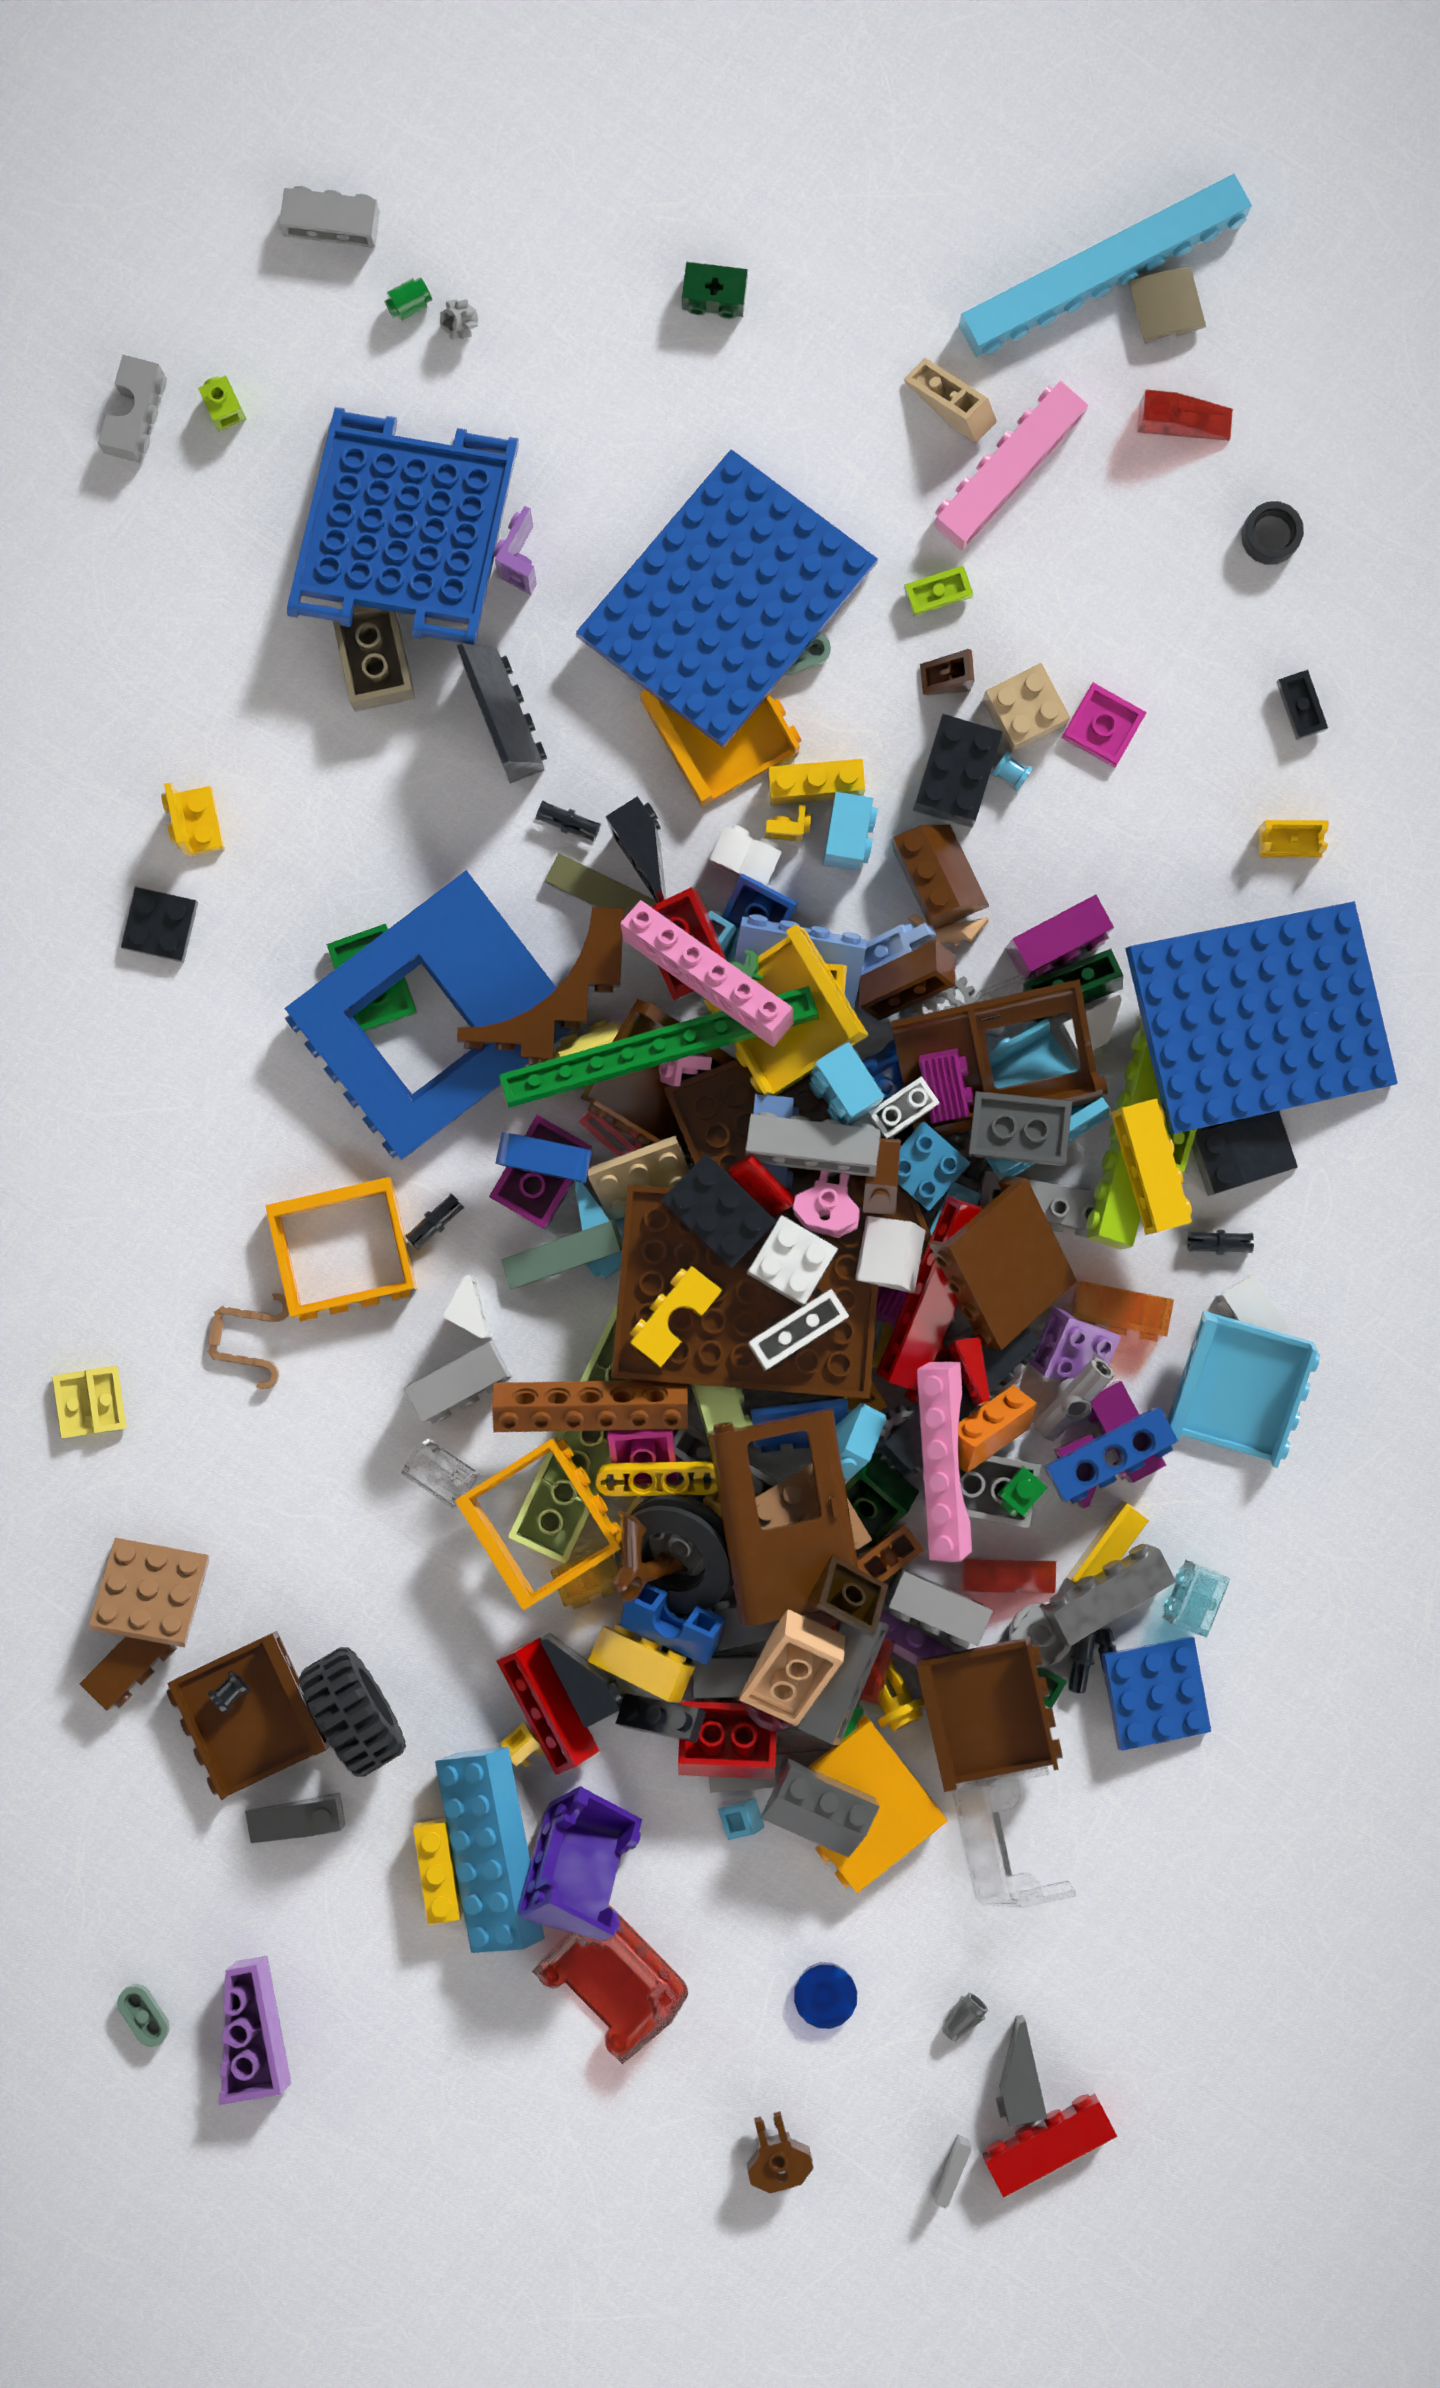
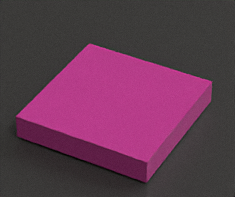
M1092 682L1061 738L1116 768L1147 712Z

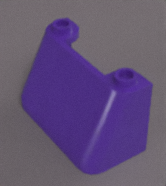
M581 1786L553 1800L546 1808L541 1820L518 1905V1915L536 1924L601 1941L613 1937L619 1928L620 1921L618 1919V1912L610 1907L608 1908L620 1857L638 1845L641 1838L639 1831L642 1819Z

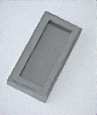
M957 2135L933 2193L935 2204L943 2208L949 2206L972 2151L969 2140L963 2136Z

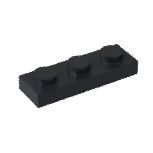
M625 1693L615 1724L628 1729L697 1743L706 1711L696 1707Z

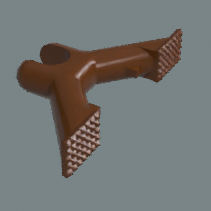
M622 1510L617 1512L621 1516L622 1563L612 1579L611 1587L616 1593H621L624 1601L632 1602L636 1600L645 1584L649 1581L680 1570L688 1571L687 1567L678 1558L664 1553V1551H661L659 1555L657 1554L654 1560L643 1563L641 1561V1542L643 1534L647 1531L646 1527L634 1516H631V1514L628 1515V1513L622 1512Z

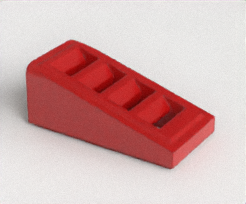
M979 1337L953 1341L948 1347L954 1362H960L961 1377L974 1406H982L989 1402L990 1395L981 1341Z

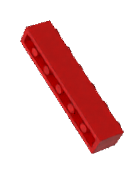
M948 1196L929 1242L933 1240L945 1243L983 1209ZM929 1243L919 1265L915 1293L908 1292L876 1371L886 1381L918 1391L917 1369L929 1362H934L936 1355L941 1351L943 1337L948 1325L954 1319L955 1308L958 1303L955 1294L947 1285L948 1280L942 1268L934 1260V1253Z

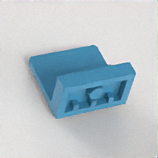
M922 1122L900 1146L898 1185L918 1202L921 1210L930 1211L971 1163L930 1126Z

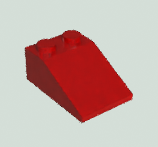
M690 887L651 906L655 911L726 960L711 919L699 893L695 889ZM657 964L673 1001L695 992Z

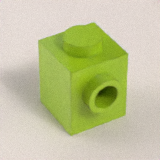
M226 375L223 377H212L206 380L203 386L198 388L218 432L246 420L245 414Z

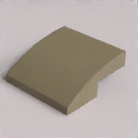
M1191 267L1162 271L1128 281L1145 343L1172 334H1176V337L1206 327Z

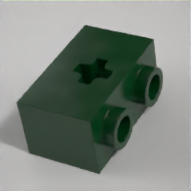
M686 262L682 291V310H687L693 315L715 313L726 319H733L736 316L743 317L748 269ZM712 290H718L717 295H711Z

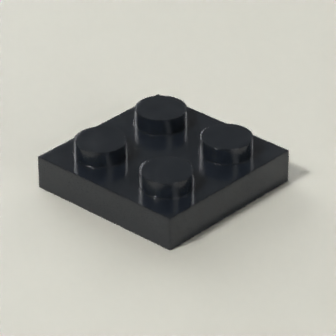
M135 887L121 948L184 963L198 901Z

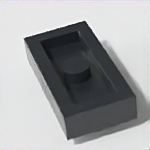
M1305 670L1277 680L1276 683L1296 740L1326 731L1328 725L1309 671Z

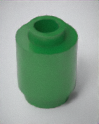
M420 277L417 280L412 278L388 291V299L384 302L393 318L398 316L403 321L428 307L427 303L433 301L425 282Z

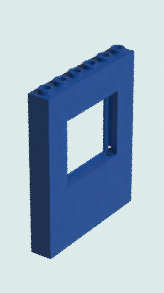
M467 870L284 1008L289 1014L284 1018L295 1033L301 1030L307 1037L308 1041L304 1045L315 1058L320 1055L327 1063V1066L323 1068L334 1083L339 1080L347 1089L343 1093L344 1097L354 1109L358 1105L366 1114L362 1120L373 1134L379 1131L386 1141L382 1143V1146L392 1158L398 1155L401 1160L405 1159L502 1085L499 1077L500 1074L524 1068L527 1065V1059H521V1046H515V1051L496 1050V1045L483 1044L482 1050L471 1049L412 1094L352 1016L421 964L470 1027H483L512 1019L531 1010L550 996L557 988ZM555 1022L554 1044L573 1029L561 1028V1023Z

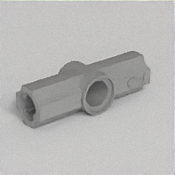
M1095 1357L1075 1378L1061 1382L1057 1387L1058 1397L1034 1422L1036 1430L1045 1439L1054 1441L1073 1421H1079L1089 1416L1092 1411L1091 1402L1115 1377L1113 1369L1104 1360Z

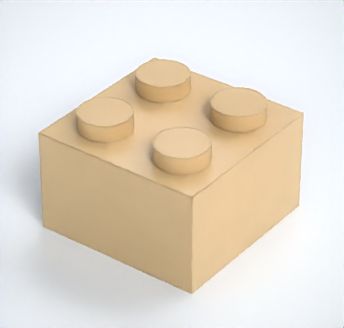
M1042 663L986 690L982 698L997 729L1003 731L1001 737L1011 754L1065 727L1070 719Z

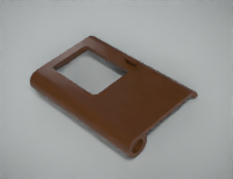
M1080 980L891 1021L904 1088L922 1076L919 1064L920 1055L958 1049L959 1057L965 1056L968 1075L963 1076L965 1088H972L974 1103L976 1091L1072 1101V1108L1090 1105L1103 1097V1095L1108 1094L1105 1077L1098 1076ZM1060 1013H1070L1080 1060L1079 1070L1004 1088H996L985 1040L986 1031ZM969 1106L970 1112L967 1117L931 1123L928 1111L911 1124L912 1130L914 1131L920 1123L925 1122L941 1137L972 1131L974 1106Z
M833 1409L815 1411L744 1427H733L732 1422L714 1425V1430L710 1431L708 1436L740 1625L754 1626L781 1620L787 1610H791L799 1615L820 1611L821 1609L814 1606L808 1600V1597L829 1558L834 1555L858 1568ZM797 1431H806L820 1514L815 1519L770 1529H761L747 1446L751 1441Z

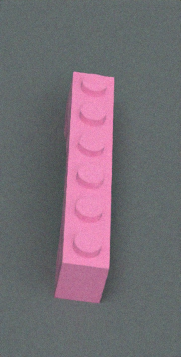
M929 1362L917 1369L929 1561L960 1562L972 1552L970 1519L962 1496L958 1466V1423L962 1398L960 1362Z

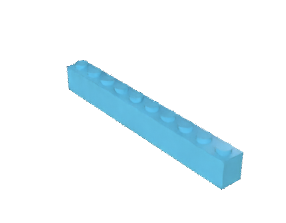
M1234 173L961 313L959 327L975 357L983 353L986 355L993 354L1002 347V343L1010 339L1018 341L1037 325L1045 327L1057 318V315L1065 311L1072 313L1083 306L1084 301L1092 297L1099 299L1111 291V287L1119 283L1122 285L1129 284L1128 281L1136 279L1140 272L1146 269L1154 271L1161 267L1166 259L1174 255L1177 258L1185 255L1193 248V245L1201 241L1205 244L1214 240L1220 234V231L1228 227L1230 230L1241 226L1247 220L1246 217L1252 204Z

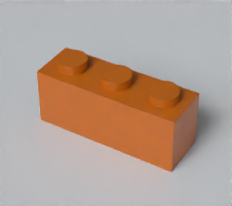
M1012 1385L958 1423V1466L968 1473L1030 1428L1037 1403L1016 1386Z

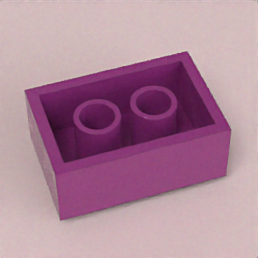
M1095 894L1012 938L1005 949L1022 980L1024 981L1030 977L1033 980L1050 973V970L1054 968L1053 965L1059 963L1062 967L1077 959V956L1082 954L1081 950L1084 948L1091 952L1104 945L1105 941L1110 939L1108 934L1114 929V926L1098 896Z
M539 1115L535 1116L524 1135L593 1151L591 1145ZM506 1167L489 1197L542 1229L547 1230L574 1181Z

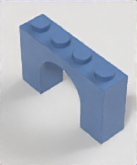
M749 915V918L742 917L734 961L744 965L747 955L743 951L746 949L757 953V956L761 955L788 937L786 930L797 923L787 920L780 921V923L770 922L761 915ZM813 926L811 929L804 928L826 964H843L847 966L844 995L854 1010L867 940L861 939L860 935L852 932H844L842 935L830 933V930L824 927Z

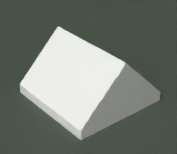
M866 1217L855 1280L915 1293L925 1230L909 1221Z
M472 1275L464 1276L442 1317L481 1339L492 1338L476 1277Z

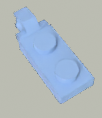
M912 923L908 925L901 924L867 941L861 975L922 947L921 944L937 937L933 925L923 923L915 927Z

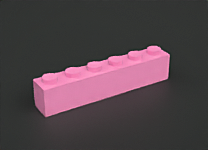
M1061 380L1054 388L1048 386L1037 400L1040 404L1033 411L1028 408L1017 421V424L1020 426L1013 433L1007 431L996 445L999 449L992 456L986 454L976 466V469L979 471L971 479L968 476L965 477L955 491L958 494L950 502L946 499L936 510L935 514L937 517L934 527L960 550L967 546L1085 415L1088 404Z

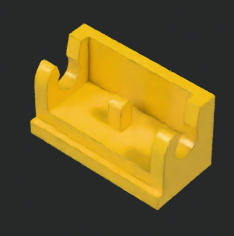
M1265 820L1259 826V857L1322 858V854L1328 847V843L1324 842L1325 833L1329 829L1328 820Z

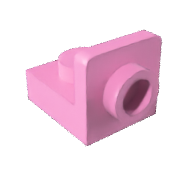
M699 1053L659 1065L660 1081L679 1087L682 1073L696 1075L698 1074V1069L711 1070L712 1057Z

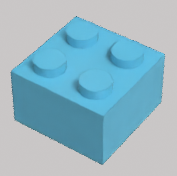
M841 792L835 793L823 861L824 866L860 871L862 863L868 864L873 839L867 838L868 832L873 833L878 808L872 807L873 798Z

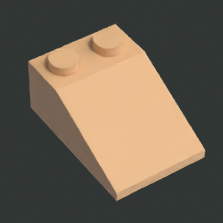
M787 1610L772 1631L740 1694L739 1700L797 1726L843 1663L845 1636L791 1610Z

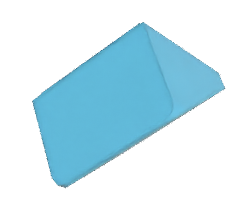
M750 1798L718 1809L728 1840L754 1835L764 1828V1822L761 1819L756 1798Z

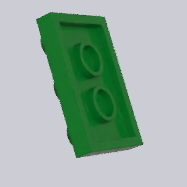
M386 923L326 944L334 968L337 969L387 931L388 926ZM402 978L352 1016L364 1032L418 1013L406 978Z

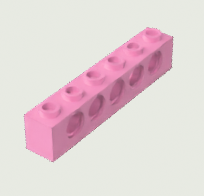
M640 900L620 923L625 942L772 1047L777 1044L793 1025V1008L643 901Z

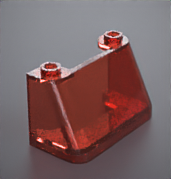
M618 1913L620 1924L613 1937L601 1941L568 1932L535 1966L532 1972L544 1986L552 1989H558L566 1983L609 2027L604 2036L606 2049L623 2065L672 2023L688 1997V1988L684 1980Z

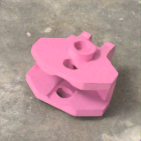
M821 1171L819 1181L816 1180L815 1187L796 1195L793 1205L794 1216L809 1232L839 1238L857 1229L860 1209L848 1196L847 1185L850 1174L840 1173L839 1185L827 1183L831 1172ZM824 1216L829 1218L826 1221L821 1220Z

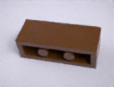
M934 940L861 975L859 982V1006L877 1021H881L954 987L955 955L937 940Z
M124 1637L79 1685L106 1711L114 1706L120 1709L132 1697L129 1690L137 1682L142 1686L155 1673L152 1669L154 1664L159 1659L165 1662L178 1648L173 1645Z

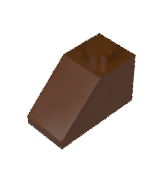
M880 1138L876 1176H865L863 1212L895 1215L901 1140Z

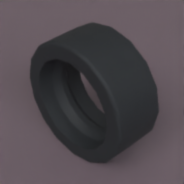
M1268 501L1257 506L1245 520L1241 531L1242 544L1246 553L1255 561L1265 565H1277L1288 560L1298 549L1304 536L1303 521L1299 513L1291 505L1280 501ZM1275 516L1282 519L1288 525L1290 539L1284 548L1269 550L1257 542L1254 529L1261 518Z

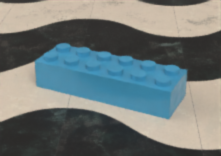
M509 1747L458 1752L436 1760L435 1765L471 1953L523 1950L544 1940L545 1936L542 1925L530 1922L518 1915V1905L528 1872L530 1857Z

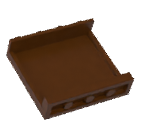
M637 999L612 1042L680 1022L655 1005ZM720 1048L700 1053L712 1057L711 1069L736 1060ZM659 1065L586 1086L580 1099L590 1104L587 1110L602 1119L606 1115L614 1119L611 1125L626 1134L632 1130L638 1134L635 1140L645 1146L676 1136L683 1153L687 1149L664 1092V1088L671 1085L660 1081ZM698 1069V1074L696 1075H699L709 1070ZM682 1073L681 1082L696 1075ZM685 1156L687 1162L690 1163L691 1159Z
M1007 1175L998 1182L1002 1193L945 1243L933 1240L929 1242L934 1253V1260L942 1268L948 1280L947 1285L949 1289L955 1294L961 1305V1313L968 1319L974 1331V1338L979 1337L981 1346L1002 1350L1077 1282L1028 1179Z
M278 1631L268 1634L167 1683L170 1688L167 1690L168 1698L173 1707L178 1706L183 1717L180 1719L181 1727L187 1737H192L196 1748L193 1749L196 1760L200 1766L205 1765L209 1777H207L208 1786L213 1795L218 1794L220 1800L313 1755L316 1756L330 1747L304 1699L303 1691L299 1685L298 1674ZM232 1670L245 1680L251 1691L247 1695L243 1694L230 1706L231 1710L228 1713H224L211 1701L207 1693L210 1690H216L228 1678L227 1674Z
M1030 1637L917 1659L916 1668L944 1792L957 1790L958 1783L1053 1765L1054 1771L1059 1770L1057 1759L1063 1758L1060 1740H1053L1050 1728L1056 1727L1053 1709H1046L1044 1697L1049 1696L1046 1677L1039 1678L1037 1670L1038 1665H1043L1039 1645L1032 1647Z

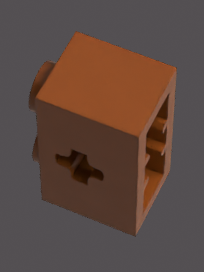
M901 1523L857 1557L858 1568L884 1582L922 1553L924 1549L906 1525Z

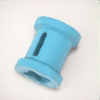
M1007 751L992 772V775L995 777L997 775L1001 776L1014 785L1013 789L1015 791H1018L1033 768L1023 766L1013 759L1011 753Z

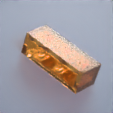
M1078 1281L1075 1286L1070 1315L1077 1320L1094 1326L1096 1324L1108 1326L1109 1331L1126 1336L1128 1330L1138 1332L1139 1339L1157 1342L1158 1336L1167 1337L1174 1299Z

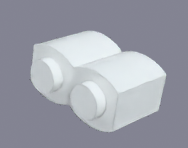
M732 825L731 828L725 826L708 864L737 878L743 873L767 886L782 853L777 850L778 845L765 838H761L760 841L752 839L748 836L749 831L740 826Z

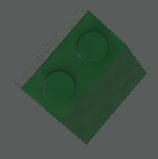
M874 1452L870 1462L850 1480L844 1479L847 1498L872 1541L867 1543L870 1546L875 1544L909 1512L920 1492L897 1471L891 1470L889 1465L884 1460L881 1461L880 1457Z

